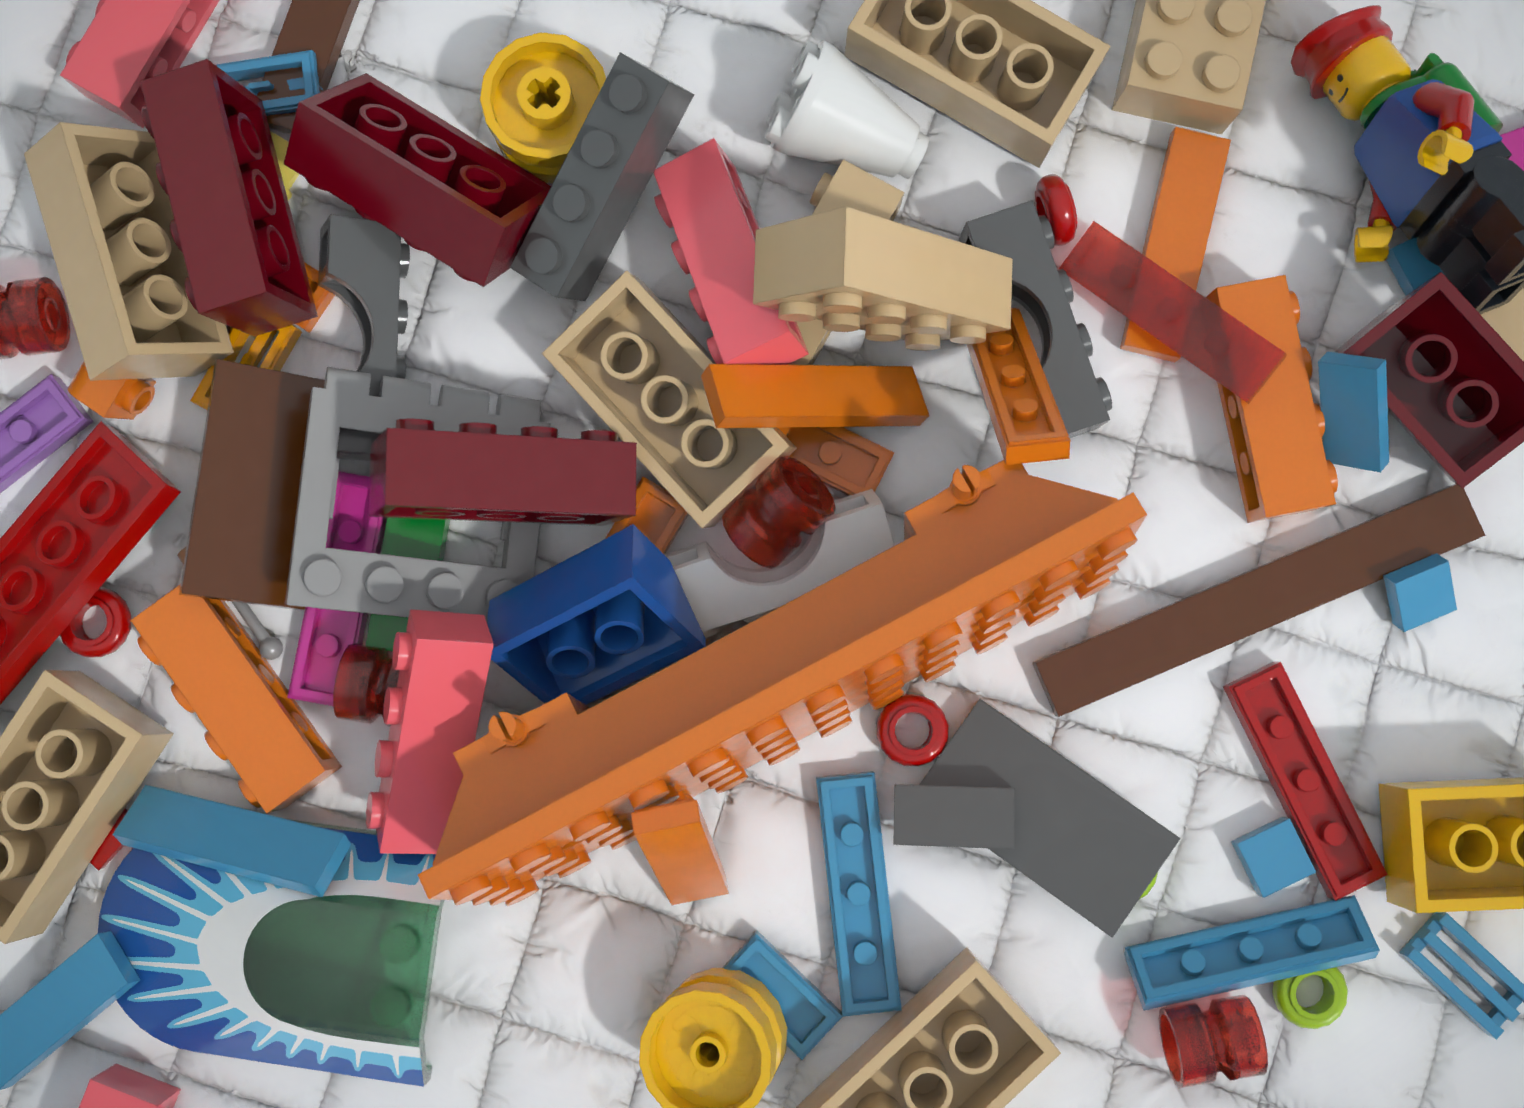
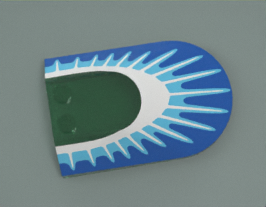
M292 820L344 833L351 843L323 897L133 848L123 859L105 892L99 914L98 933L108 931L113 933L140 978V981L117 999V1002L128 1017L145 1032L168 1045L193 1052L422 1087L429 1082L432 1074V1065L427 1064L424 1034L441 913L445 900L428 899L418 874L433 867L432 864L436 854L380 853L377 832L375 830Z

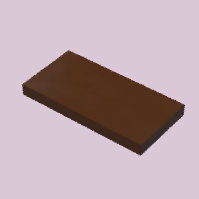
M221 359L216 360L179 595L305 610V607L285 605L310 394L313 387L324 388L325 380Z

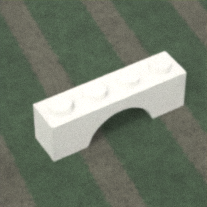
M869 489L817 506L814 527L805 545L790 559L772 567L752 569L737 566L718 555L706 541L664 555L670 560L706 639L718 633L723 625L742 619L745 622L751 623L895 545L883 503L873 489Z

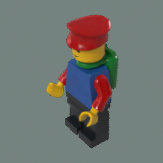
M1380 5L1358 8L1324 22L1309 32L1295 46L1291 66L1295 75L1307 78L1312 98L1328 97L1344 118L1352 121L1360 120L1361 126L1365 129L1354 145V155L1369 179L1373 202L1367 222L1368 227H1357L1355 230V262H1381L1387 260L1392 234L1397 228H1400L1409 240L1417 237V246L1421 254L1428 261L1440 267L1448 280L1480 315L1509 303L1524 288V171L1513 161L1508 160L1512 154L1502 143L1503 138L1499 135L1503 123L1459 68L1452 63H1444L1437 54L1430 53L1418 70L1414 69V71H1411L1409 63L1392 43L1393 31L1388 24L1380 19L1382 13Z

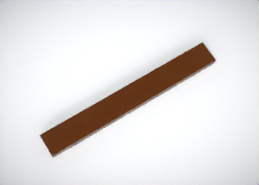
M1453 484L1051 654L1032 664L1054 715L1060 717L1384 579L1383 575L1433 554L1441 555L1486 535L1465 489Z

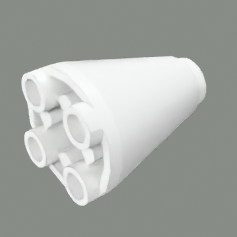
M807 40L792 69L795 76L792 81L793 89L790 96L780 92L766 120V124L769 127L765 139L771 142V148L783 154L840 166L844 159L869 173L892 178L899 174L909 179L922 161L930 138L919 132L920 126L837 48L822 40L818 45Z

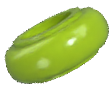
M1337 967L1273 981L1272 994L1276 1007L1286 1020L1301 1028L1318 1029L1329 1026L1341 1016L1347 1004L1348 988L1344 975ZM1318 975L1322 979L1324 986L1320 1001L1310 1007L1300 1006L1296 998V990L1300 981L1305 977Z

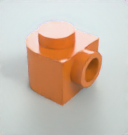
M83 361L67 390L74 398L103 418L134 420L135 416L142 413L152 402L155 395L154 385L156 381L152 378L90 381L85 362Z

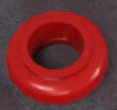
M1056 174L1046 175L1037 183L1035 207L1038 217L1044 215L1048 219L1054 235V245L1063 246L1075 237L1077 229L1076 208L1071 191L1064 180Z
M101 586L64 629L60 637L62 642L76 654L87 658L104 657L117 651L127 640L131 630V612L126 601L117 592ZM99 605L106 614L107 625L104 632L98 638L92 639L83 629V617L90 607Z
M906 694L883 708L877 720L876 736L881 749L891 760L903 766L918 767L932 762L942 753L948 740V723L944 712L935 701L923 695ZM917 713L928 721L929 735L926 741L919 747L908 748L902 745L900 741H897L895 726L898 719L904 714Z

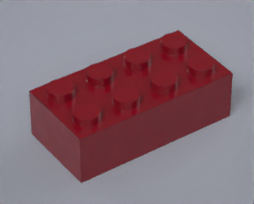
M208 59L140 81L146 104L142 107V118L146 129L155 140L160 160L156 164V174L162 189L169 196L174 219L170 222V230L176 246L183 253L188 277L185 278V290L190 303L197 310L198 314L254 337L318 317L262 100Z
M367 73L298 103L284 160V165L305 177L310 185L320 190L328 191L354 207L355 211L362 217L380 223L401 236L412 248L427 252L453 268L459 277L475 282L482 287L510 269L551 188L546 182Z
M398 419L396 420L395 428H386L371 444L369 517L593 526L608 525L636 516L637 442L617 441V432L607 430L582 431L580 439L558 438V429L553 427L521 428V435L497 434V425L490 423L459 424V431L453 432L434 430V421Z

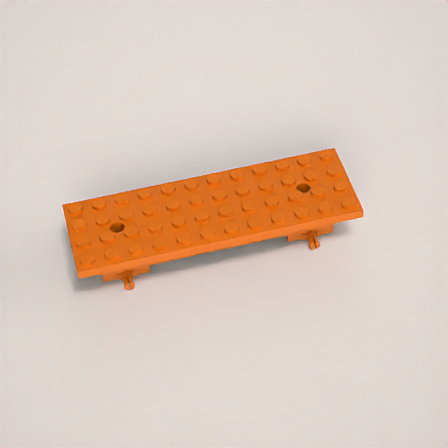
M1004 460L980 472L973 466L963 465L962 473L958 468L955 470L948 488L931 499L904 512L903 542L590 708L566 692L520 716L502 711L498 712L501 718L494 714L489 721V733L453 752L463 778L435 855L433 867L418 874L428 899L453 900L455 905L472 901L474 906L489 901L491 906L505 902L506 906L518 903L539 891L536 881L543 877L557 873L559 878H562L590 864L592 861L588 853L599 847L610 845L611 849L614 850L636 840L631 813L634 810L691 799L708 789L715 788L717 794L727 791L748 778L745 769L762 760H767L769 766L777 764L800 750L797 741L818 731L821 738L827 737L848 726L852 722L851 712L870 703L873 710H877L900 698L904 694L902 687L905 683L922 675L925 682L944 675L956 666L954 659L961 653L974 648L976 654L979 655L996 647L1008 638L1005 632L1017 623L1025 620L1028 627H1032L1043 622L1060 610L1057 605L1065 600L1066 597L1076 592L1080 600L1097 593L1111 583L1109 577L1119 570L1117 564L1128 556L1126 549L1138 541L1135 534L1145 520L1147 513L1134 492L1118 500L1114 497L1028 475L1022 464L1006 465Z

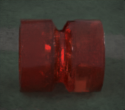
M45 276L11 281L7 283L6 288L0 285V360L15 357L19 351L27 356L60 352L66 349L70 338L69 314L63 295L53 280Z
M789 456L779 457L757 479L755 483L756 489L746 490L722 516L723 526L735 546L751 561L770 569L778 567L800 546L802 541L801 531L812 535L834 514L836 509L834 499L822 480L805 464Z
M352 643L345 649L338 666L333 692V708L338 719L368 724L375 722L379 716H382L384 719L383 711L387 687H397L400 671L393 669V658H390L385 648Z
M1246 995L1213 999L1207 1011H1203L1196 1003L1162 1007L1159 1010V1032L1165 1060L1170 1075L1179 1089L1212 1084L1216 1081L1218 1072H1222L1230 1081L1262 1076L1267 1073L1268 1054L1264 1032L1256 1009Z

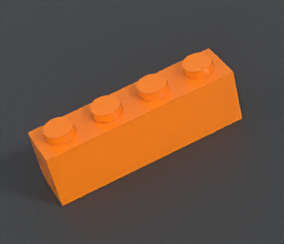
M1286 275L1215 288L1200 301L1247 523L1335 505L1334 493H1336L1338 488L1337 473L1333 463L1328 459L1326 460L1321 438L1325 432V419L1323 412H1321V407L1313 402L1309 384L1313 372L1312 360L1308 350L1305 347H1301L1297 324L1300 319L1299 301L1293 291H1289Z
M178 585L130 620L141 635L137 639L138 645L151 662L158 666L162 665L174 682L171 685V691L178 703L188 712H195L208 730L204 733V737L211 750L222 760H229L240 775L241 779L238 780V785L244 797L254 807H262L266 814L287 808L342 766L295 699L287 698L288 689L268 661L261 656L258 647L224 600L179 595L180 585Z

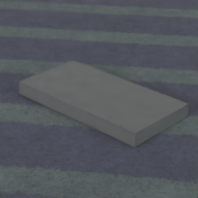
M981 699L975 704L919 784L1015 788V849H988L1112 938L1181 839Z

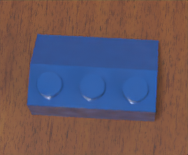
M634 524L489 601L487 625L494 643L491 660L544 704L567 692L587 705L706 647L705 636L670 560Z

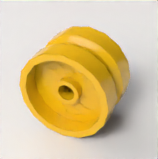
M540 32L515 39L493 58L483 75L480 96L486 124L506 159L542 181L553 184L606 80L603 66L588 47L566 35Z
M715 967L692 974L652 1013L641 1035L639 1065L648 1091L662 1108H754L760 1102L786 1053L787 1025L780 1004L761 981L741 970H727Z

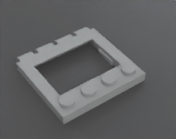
M327 367L324 388L313 387L310 394L285 605L408 618L410 609L480 614L485 616L487 622L489 601L534 577L540 523L502 522L500 540H504L501 568L326 548L329 519H333L340 459H336L340 427L382 433L386 428H395L396 420L414 418L434 421V430L458 432L459 424L478 422L497 425V434L521 435V428L551 426V423L540 422L541 401L499 394L494 415L488 414L489 392L442 385L438 406L429 405L431 383L383 375L380 382L379 397L369 395L370 373Z

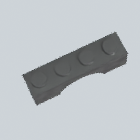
M1031 200L967 221L959 237L961 243L1013 259L1012 299L1021 304L1030 313L1039 329L1042 343L1040 363L1069 438L1100 428L1110 420L1107 411L1112 409V399L1102 377L1095 378L1088 358L1093 354L1091 338L1083 323L1076 324L1069 304L1074 299L1072 285L1064 269L1057 270L1050 250L1054 248V235L1048 219L1044 215L1038 217L1034 202Z
M330 214L320 229L318 286L340 298L356 317L363 339L362 357L356 371L371 374L369 395L379 397L382 375L402 379L406 377L405 357L397 356L398 334L405 333L408 320V304L406 300L399 299L400 278H406L408 274L410 248L408 244L401 243V236L376 221ZM340 427L336 458L370 461L371 444L381 433Z

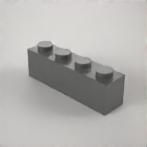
M620 52L510 268L556 298L586 301L695 94Z

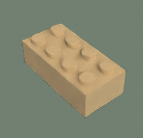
M864 0L848 26L844 56L1040 168L1100 67L1110 45L1031 0Z
M1136 0L1112 110L1222 135L1243 110L1266 0Z
M59 122L24 153L90 381L195 377L213 366L217 359L223 360L234 353L226 325L198 314L186 294L185 278L188 277L183 253L176 246L171 234L170 222L174 219L169 196L164 192L157 178L156 164L160 160L155 140L149 132Z
M845 206L756 229L753 304L779 310L778 318L785 321L807 322L818 319L823 321V329L828 331L852 332L860 329L865 331V338L871 341L888 342L902 339L905 340V348L910 350H937L940 348V341L948 339L951 342L961 344L982 343L986 341V333L1011 330L1013 259Z
M627 270L542 352L543 356L609 428L617 432V436L622 442H637L636 457L701 528L714 527L797 449L779 428H716L701 378L709 364H716L715 361L646 284Z
M44 670L0 736V941L3 944L44 933L174 734L81 671Z
M966 947L901 1008L902 1010H899L796 1108H1004L1053 1062L1061 1052L1042 1028L969 948Z

